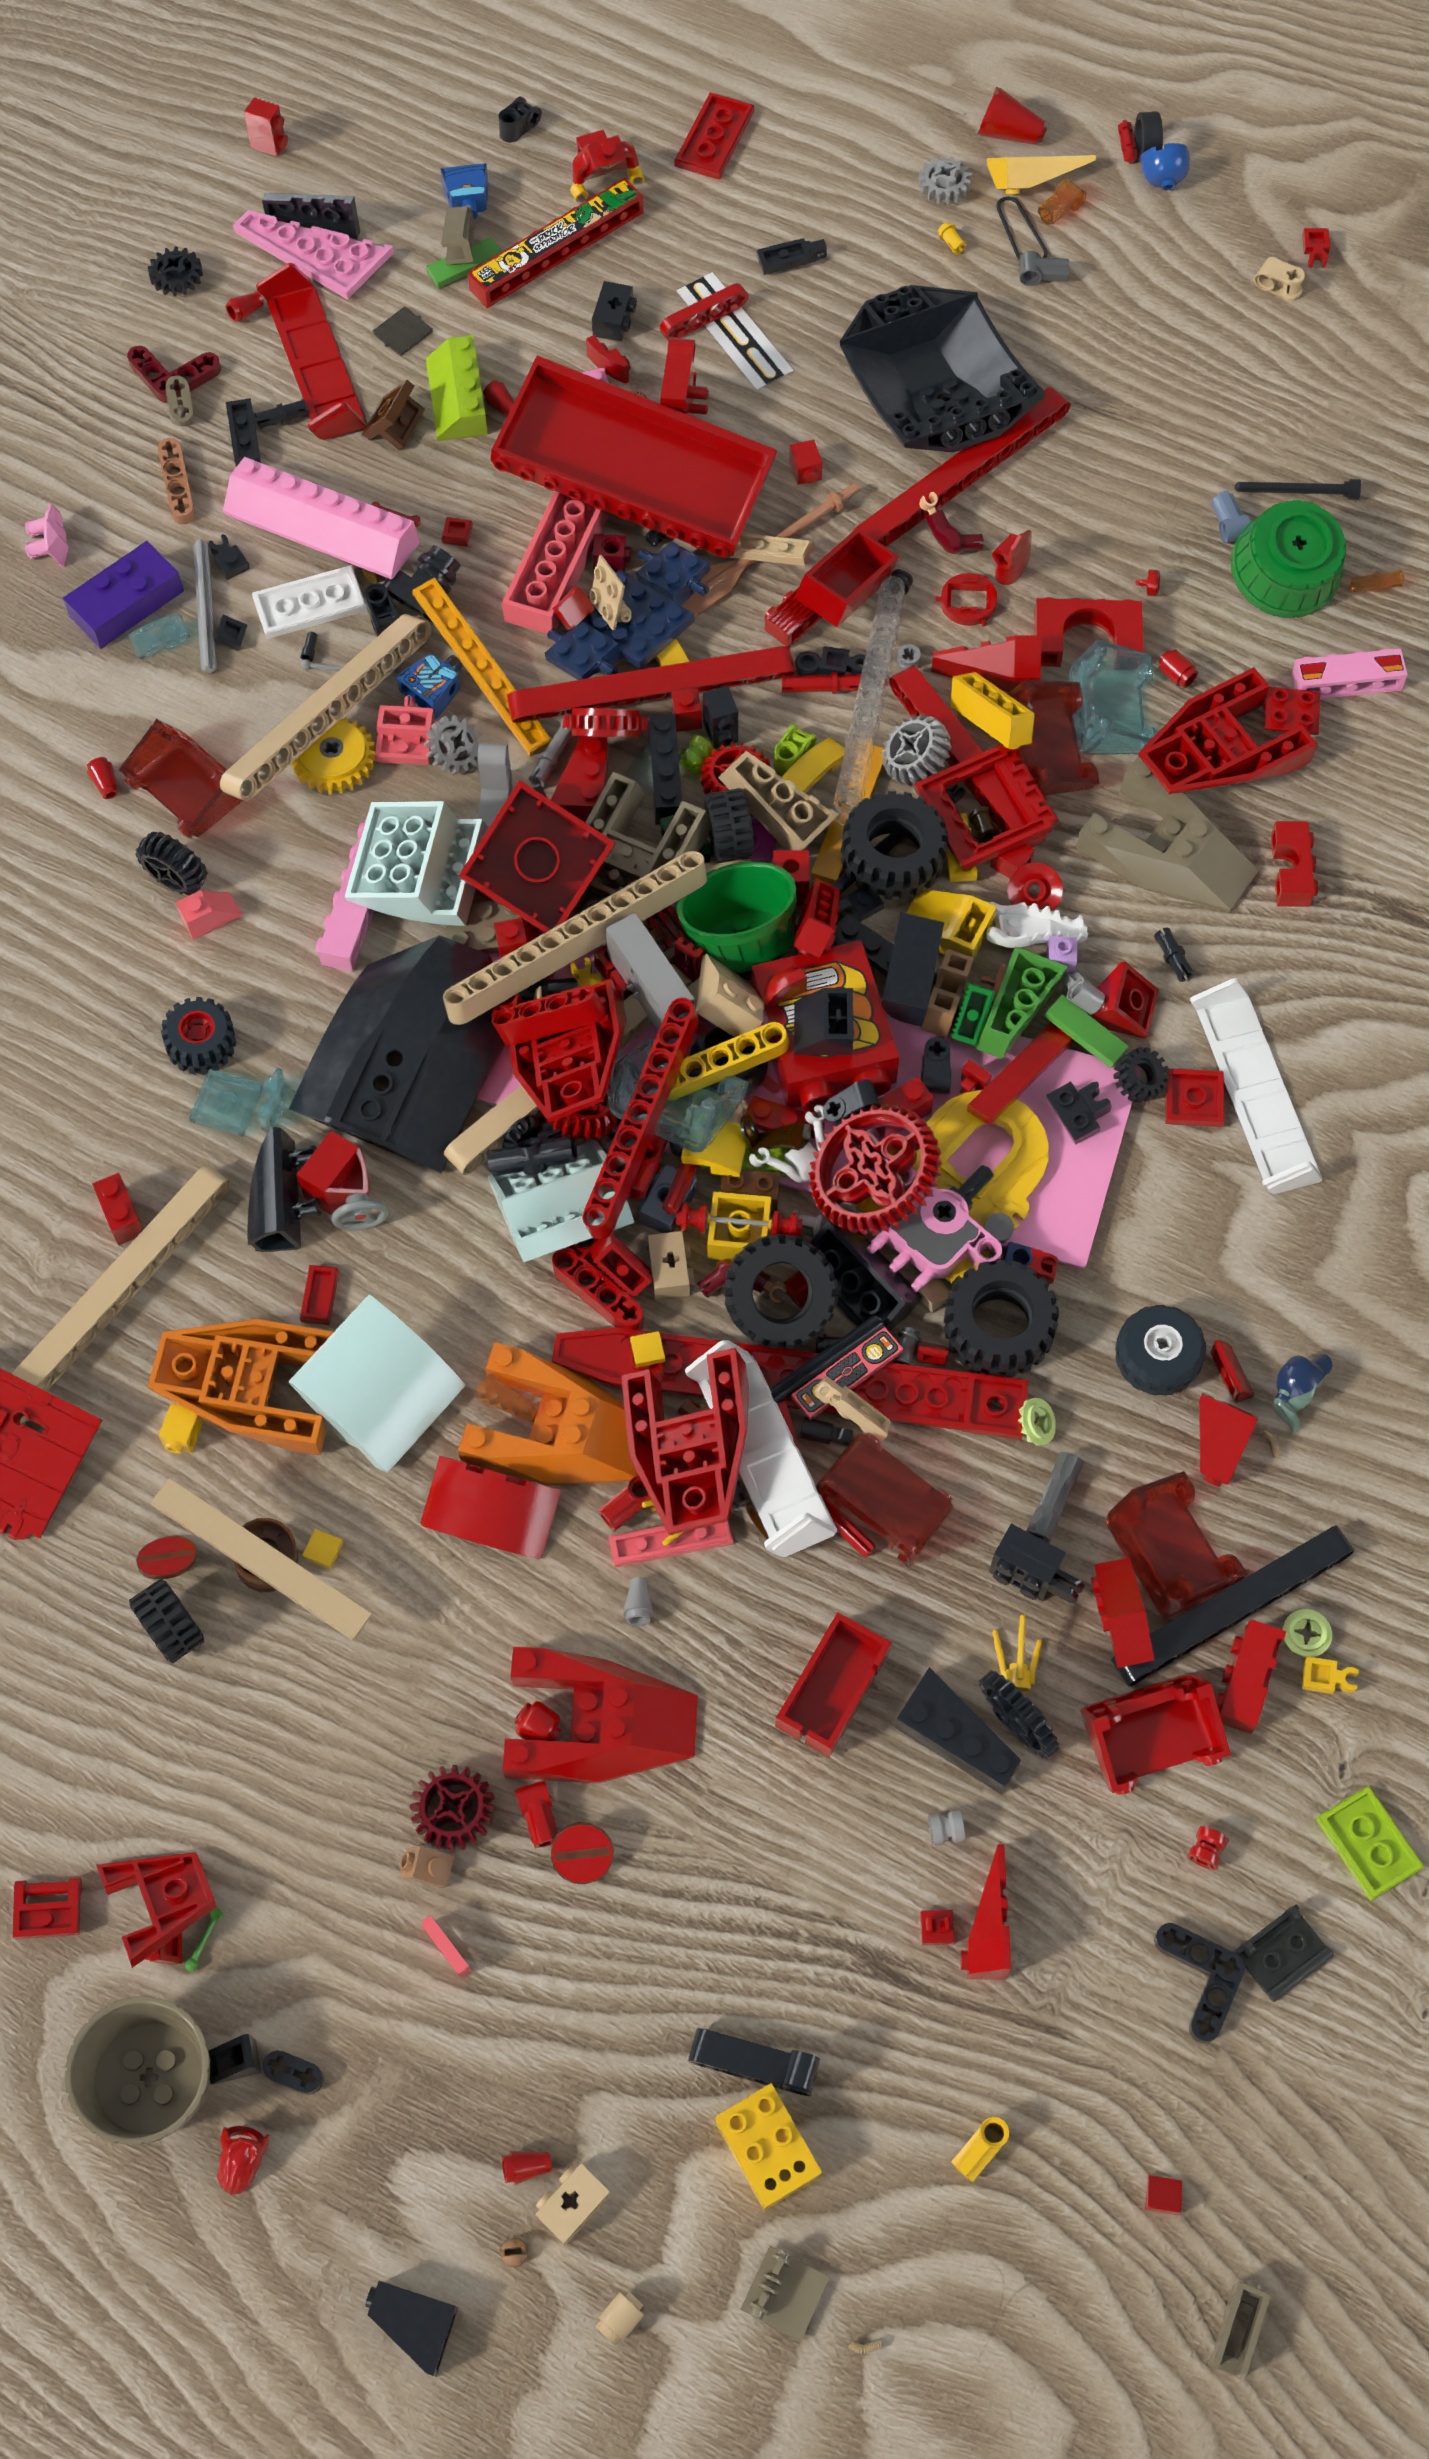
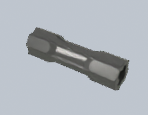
M1060 1452L1043 1497L1026 1530L1027 1532L1050 1543L1070 1491L1075 1485L1083 1467L1084 1461L1081 1458L1068 1452Z

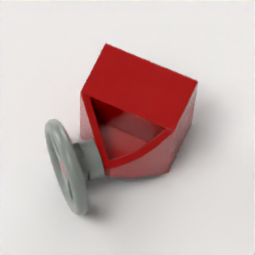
M330 1131L296 1174L304 1199L309 1200L317 1197L321 1202V1207L319 1208L332 1215L331 1221L339 1229L356 1231L379 1225L388 1217L389 1209L387 1205L380 1201L369 1200L370 1180L360 1148L335 1132ZM372 1209L380 1211L377 1216H372L369 1212Z

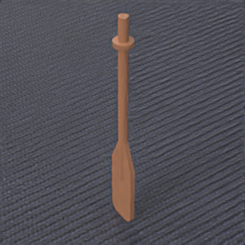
M852 483L837 494L831 491L826 495V502L774 537L791 538L831 510L839 512L843 509L842 503L860 491L858 485ZM738 559L711 565L710 571L700 581L704 585L709 586L708 594L701 596V594L694 591V595L681 606L694 613L696 618L731 594L745 569L756 562V560Z

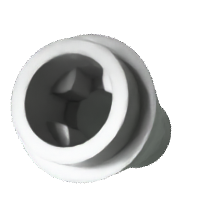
M633 1578L630 1580L623 1616L626 1617V1622L629 1625H647L653 1616L648 1581L644 1578Z

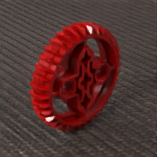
M883 1103L880 1109L877 1105L872 1104L869 1111L864 1107H861L859 1114L851 1111L849 1119L841 1117L842 1123L839 1126L832 1124L833 1131L831 1134L824 1132L825 1142H818L820 1151L813 1152L816 1160L810 1162L813 1171L808 1173L812 1180L809 1183L810 1189L813 1191L811 1194L822 1214L845 1231L849 1229L855 1234L860 1231L866 1236L869 1231L878 1235L880 1228L884 1232L889 1233L890 1225L899 1228L901 1220L910 1223L909 1215L911 1213L919 1215L917 1208L920 1205L927 1206L924 1200L926 1196L933 1197V1192L930 1188L938 1186L935 1178L941 1176L938 1169L942 1165L939 1158L941 1155V1150L938 1147L939 1143L932 1129L928 1127V1124L916 1113L910 1112L904 1107L900 1109L894 1104L889 1107ZM881 1126H897L905 1128L911 1133L908 1136L891 1134L879 1142L872 1133L866 1131ZM845 1148V1153L850 1163L835 1174L833 1178L834 1187L830 1189V1178L834 1163L840 1152ZM921 1149L918 1173L912 1185L906 1191L904 1181L900 1175L915 1164L917 1160L916 1151ZM871 1196L879 1206L885 1208L869 1213H853L846 1211L839 1204L842 1202L858 1204Z

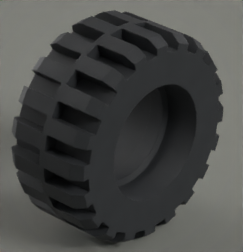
M888 791L887 795L877 793L872 795L871 800L865 798L859 802V806L851 810L849 818L845 821L841 845L842 865L847 869L846 874L850 880L856 879V886L861 890L868 889L870 895L875 897L878 894L885 896L884 899L892 900L893 897H899L900 900L907 899L909 894L913 893L914 896L923 893L924 887L926 889L930 888L942 872L948 846V831L945 829L946 823L943 817L938 816V810L933 805L928 807L926 805L927 801L921 797L916 799L912 797L911 793L904 792V795L896 794V791ZM883 834H899L914 842L919 850L906 857H889L878 852L871 845L870 841Z
M784 1234L764 1236L744 1246V1249L732 1259L733 1262L726 1271L725 1286H723L725 1306L736 1327L752 1341L775 1349L778 1347H785L786 1349L795 1348V1345L801 1343L804 1345L810 1342L811 1338L816 1334L820 1335L825 1330L823 1327L834 1316L832 1312L834 1306H837L838 1281L834 1276V1269L825 1258V1255L811 1243L801 1238ZM779 1263L796 1267L804 1275L808 1285V1297L803 1308L794 1316L785 1319H775L766 1316L758 1309L753 1298V1285L759 1273L766 1267Z
M996 1260L994 1265H989V1262L979 1263L978 1270L972 1267L964 1272L963 1278H958L953 1284V1289L949 1292L945 1308L944 1334L945 1338L949 1340V1348L952 1353L956 1354L959 1352L958 1360L964 1366L968 1363L972 1364V1371L980 1374L984 1370L993 1376H998V1373H1005V1377H1015L1017 1370H1020L1022 1374L1030 1371L1032 1364L1038 1365L1044 1360L1045 1353H1049L1058 1326L1059 1307L1055 1305L1057 1298L1054 1291H1048L1049 1283L1044 1277L1038 1279L1036 1277L1037 1271L1031 1267L1025 1270L1021 1268L1022 1263L1013 1261L1012 1265L1005 1264V1260ZM1006 1300L1017 1305L1025 1313L1029 1321L1028 1328L1020 1335L1012 1338L993 1337L979 1328L973 1318V1312L984 1302Z

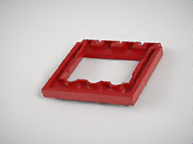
M1001 744L914 783V789L918 796L927 801L926 805L928 807L933 805L938 810V816L943 817L946 823L945 829L948 831L947 845L963 872L1052 832V826L1059 822L1054 810L1047 804L1048 801L1038 784H1034L1035 779L1026 764L1022 763L1023 760L1016 749L1004 748ZM994 767L1028 824L1019 828L1018 826L993 837L992 840L978 845L945 788Z

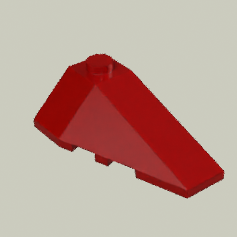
M1014 635L1006 637V642L991 645L990 641L981 642V646L978 648L968 649L965 646L932 652L931 672L951 678L976 672L1002 691L1025 695L1038 693L1041 679L1042 635Z
M1004 1844L997 1845L966 1944V1950L960 1951L961 1970H966V1977L970 1980H1005L1011 1970L1009 1926H1004V1922H1007L1008 1898L1003 1896V1889H1006Z

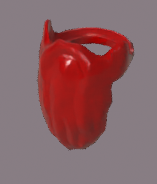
M246 2126L223 2128L220 2136L222 2153L219 2157L217 2179L220 2187L224 2188L225 2192H228L230 2195L240 2194L254 2181L255 2175L261 2166V2159L268 2147L269 2134L264 2137L257 2130ZM235 2135H245L252 2139H245L241 2137L237 2139H231V2137Z

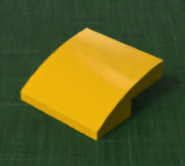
M693 1112L681 1154L682 1163L710 1166L711 1174L740 1177L747 1144L741 1132V1126L723 1118ZM746 1128L747 1133L750 1136V1130Z

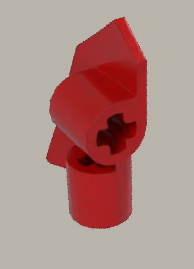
M1027 530L1019 535L1010 534L993 551L992 557L996 562L995 579L998 583L1011 585L1022 575L1030 557L1032 544L1031 530Z

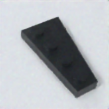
M265 193L262 199L265 214L275 216L277 221L285 223L295 221L299 222L302 227L312 228V226L347 234L349 238L358 239L360 226L355 196Z

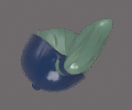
M1321 1354L1311 1361L1304 1356H1293L1278 1372V1393L1274 1399L1273 1408L1275 1413L1287 1423L1293 1433L1297 1432L1299 1427V1418L1296 1412L1309 1404L1315 1390L1322 1385V1379L1332 1370L1333 1363L1327 1354Z

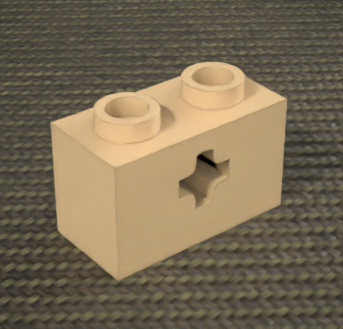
M682 1231L647 1235L655 1300L690 1296L689 1285H695L693 1267L687 1268L686 1259L691 1258L689 1241H683ZM668 1263H674L675 1267L669 1268Z
M582 2163L577 2168L573 2165L570 2166L560 2177L559 2181L562 2185L555 2193L552 2194L548 2191L536 2204L539 2210L535 2216L565 2246L611 2196V2192ZM577 2194L576 2202L579 2205L578 2208L574 2210L569 2207L565 2211L563 2208L566 2203L563 2198L566 2195L574 2197Z

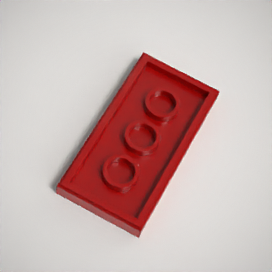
M710 92L674 160L675 167L720 180L754 113V105Z

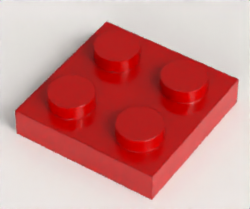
M1168 1068V1071L1165 1072L1166 1075H1169V1080L1165 1082L1168 1084L1165 1088V1124L1222 1127L1224 1124V1072Z

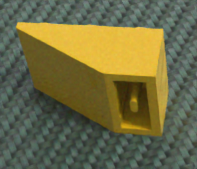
M924 889L923 893L915 896L906 913L944 922L939 953L945 955L947 949L974 957L975 960L987 937V929L994 924L997 906L972 895Z

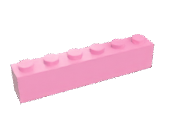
M366 819L365 822H361L359 825V839L357 844L351 847L349 866L343 869L340 891H336L333 897L334 908L331 914H327L323 938L319 937L316 944V953L319 955L321 965L350 972L354 971L375 910L352 903L344 898Z

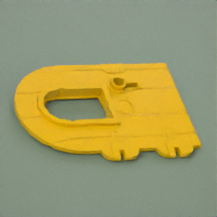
M982 1090L967 1092L950 1099L926 1122L928 1127L934 1132V1136L939 1143L938 1147L941 1150L939 1158L942 1165L938 1167L941 1176L935 1178L938 1182V1186L935 1188L938 1190H949L952 1186L959 1189L966 1181L947 1161L973 1131L986 1124L967 1111L968 1104ZM1018 1099L992 1123L1004 1128L1013 1137L1014 1144L1006 1157L992 1171L994 1177L971 1200L973 1205L968 1215L983 1228L990 1215L1003 1213L1011 1218L1014 1230L1017 1229L1020 1222L1014 1219L1013 1216L1016 1215L1021 1220L1028 1216L1030 1207L1026 1199L1044 1176L1049 1160V1143L1043 1125L1037 1115ZM921 1149L916 1151L917 1160L912 1166L916 1172H918L920 1166ZM871 1196L863 1202L853 1204L862 1213L874 1212L885 1208L879 1206ZM988 1250L980 1252L983 1257H989L990 1253ZM965 1258L945 1279L952 1284L957 1277L963 1278L964 1272L972 1267L975 1270H978V1268Z

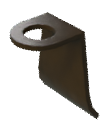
M744 1114L741 1117V1132L750 1152L758 1151L761 1147L767 1150L785 1147L799 1151L807 1145L811 1137V1127L809 1124L801 1122L792 1123L759 1133L753 1118L749 1114ZM746 1122L750 1124L751 1137L747 1133Z

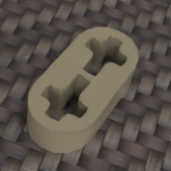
M172 376L166 382V398L170 419L177 426H187L193 418L189 385L185 378ZM175 384H178L179 388H181V395L178 398L176 391L173 389ZM178 405H182L183 412L185 413L184 418H180V415L176 414L178 413Z

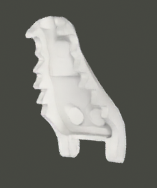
M989 902L997 906L995 927L988 928L986 932L987 940L991 943L1015 948V946L1025 947L1047 943L1049 936L1077 937V943L1087 940V926L1081 915L1077 919L1072 920L1067 916L1061 917L1059 910L1051 911L1050 906L1040 910L1036 903L1031 906H1027L1025 902L1003 906L995 902Z

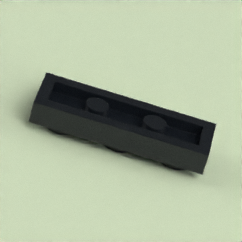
M251 398L226 402L235 466L237 467L244 457L261 463Z

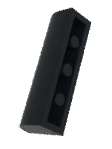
M900 912L882 999V1006L885 1012L900 1022L920 1027L923 1025L928 1009L944 922Z

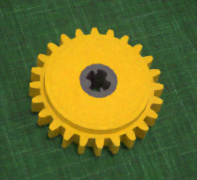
M345 717L343 720L337 721L297 757L291 765L295 776L300 778L301 784L307 783L310 790L317 787L320 794L324 790H327L329 795H332L334 791H339L340 794H343L344 789L354 790L353 785L356 783L362 785V777H370L369 770H374L375 768L373 762L375 761V744L372 741L371 734H367L365 726L359 728L358 721L355 720L349 723L348 717Z

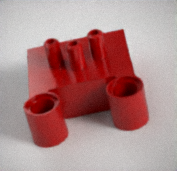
M669 337L660 404L690 416L691 414L707 415L708 405L693 403L694 399L707 400L709 397L707 387L696 386V372H693L695 340Z

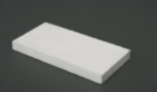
M352 565L252 593L266 639L367 611L366 603Z

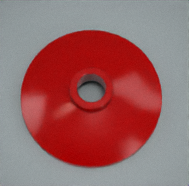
M1027 863L1019 867L1012 874L1008 883V898L1011 905L1025 902L1027 906H1031L1036 903L1040 910L1050 906V910L1054 911L1059 905L1063 894L1061 878L1052 867L1044 863ZM1037 884L1040 887V891L1037 894H1031L1029 891L1031 885Z

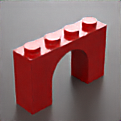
M1036 598L1034 635H1042L1041 666L1061 667L1064 652V633L1073 626L1091 624L1102 628L1111 637L1113 642L1114 669L1141 668L1144 654L1142 601L1129 599Z

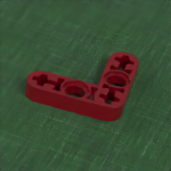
M134 346L127 353L131 369L163 403H167L165 389L166 382L170 377H183L187 374L194 375L192 380L187 381L191 392L215 378L221 372L219 358L211 352L197 356L170 373L144 346ZM140 359H144V361H145V364H144V365L142 364V362L140 361ZM151 371L159 372L157 377L150 378L147 376ZM175 384L173 389L176 391L178 398L181 395V388Z

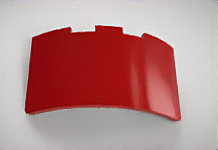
M439 1456L420 1524L423 1527L454 1537L539 1560L543 1556L561 1490L510 1475L507 1478V1475Z

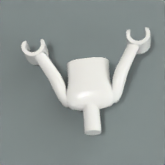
M816 1105L814 1110L818 1113V1118L814 1117L811 1112H807L805 1119L808 1123L814 1125L817 1149L820 1151L818 1142H825L822 1120L825 1117L823 1115V1107ZM810 1142L799 1151L790 1150L783 1156L789 1164L770 1156L769 1151L762 1147L758 1149V1152L763 1157L762 1161L758 1160L754 1154H751L749 1157V1161L753 1166L760 1167L765 1163L769 1164L800 1183L811 1180L808 1173L813 1171L810 1162L816 1160L813 1152H816Z

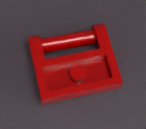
M70 1877L69 1881L27 1883L26 1880L15 1881L13 1938L17 1940L80 1935L81 1877ZM68 1893V1901L26 1904L28 1896Z

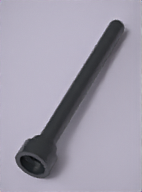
M1349 479V481H1344L1343 484L1237 482L1235 490L1237 492L1343 494V497H1348V500H1359L1361 479Z

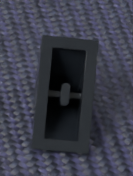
M243 2034L208 2050L211 2085L261 2073L257 2043L250 2034Z

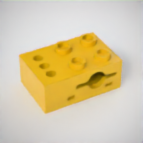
M772 2083L714 2117L717 2128L764 2212L822 2176L821 2169Z

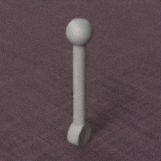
M307 659L301 663L302 668L305 670L317 668L339 671L344 667L311 663Z

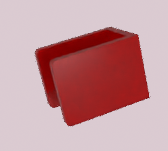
M773 850V865L783 868L793 877L797 894L796 906H801L809 892V850Z

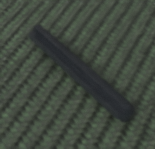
M873 1315L771 1387L770 1391L776 1403L782 1402L884 1328L881 1318L878 1315Z

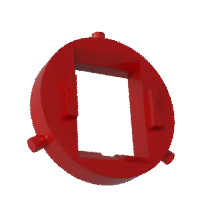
M963 573L950 578L943 586L941 596H936L935 601L941 603L942 611L951 621L960 625L973 626L981 624L982 627H985L987 625L986 621L995 612L997 591L986 575L983 577L974 573ZM951 591H986V601H988L986 602V609L961 606V608L951 607Z

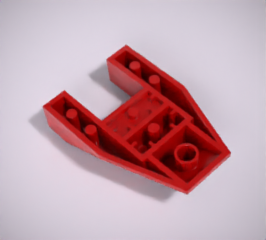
M1255 667L1189 699L1139 751L1138 756L1170 795L1290 774L1311 762L1318 743L1303 725H1300L1258 747L1236 720L1262 706L1270 687Z
M611 978L592 985L606 1009L605 1016L601 1020L548 1041L546 1036L510 1046L513 1074L548 1122L555 1121L604 1101L627 1020L624 1002Z
M736 1348L706 1355L713 1408L665 1420L661 1383L651 1370L647 1369L621 1376L629 1456L669 1535L729 1521L747 1435L749 1405L746 1362Z
M513 1646L510 1677L514 1687L574 1690L570 1742L505 1739L502 1767L505 1778L602 1783L694 1758L698 1706L697 1694L610 1660L546 1648Z

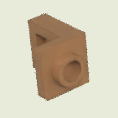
M423 1846L410 1847L401 1858L400 1869L402 1872L400 1879L406 1881L416 1880L438 1888H447L454 1856Z

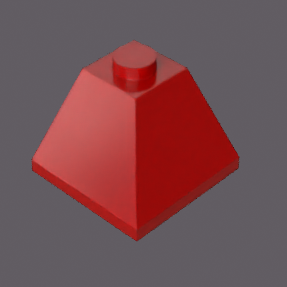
M1126 961L1121 962L1097 987L1098 990L1104 993L1105 999L1097 1012L1088 1015L1107 1030L1147 1038L1159 989Z

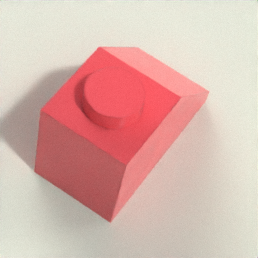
M200 890L176 902L181 919L193 940L243 916L230 892Z

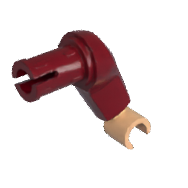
M934 492L929 494L932 504L927 503L925 497L922 496L919 504L923 510L929 512V515L925 516L931 533L947 553L957 555L961 550L982 551L984 544L973 543L976 541L984 542L982 533L961 534L950 525L942 509L936 511L935 505L938 497Z
M726 1258L717 1262V1269L697 1283L699 1289H704L701 1292L707 1298L725 1285V1274L733 1262L732 1259ZM761 1271L754 1282L753 1290L762 1293L766 1289L769 1291L772 1301L781 1302L782 1298L773 1291L781 1289L787 1292L786 1285L781 1281L770 1282L771 1276Z

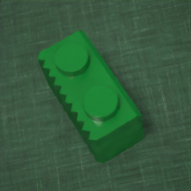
M968 982L966 983L967 988L964 989L965 993L962 994L963 998L960 999L961 1004L958 1005L960 1009L956 1010L958 1014L955 1015L956 1020L953 1021L954 1025L951 1026L952 1031L949 1033L955 1040L977 1046L995 992L992 989Z

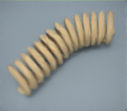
M1265 1430L1262 1438L1270 1443L1274 1458L1280 1457L1282 1453L1277 1439Z
M879 2339L877 2342L872 2341L870 2344L863 2345L853 2341L852 2344H849L848 2349L853 2350V2352L855 2351V2353L860 2352V2354L862 2352L865 2354L866 2351L868 2354V2352L882 2350V2342Z

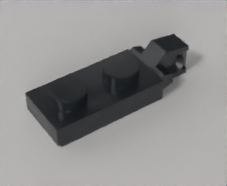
M801 238L757 250V258L764 275L810 264L827 257V246L824 239L810 242Z

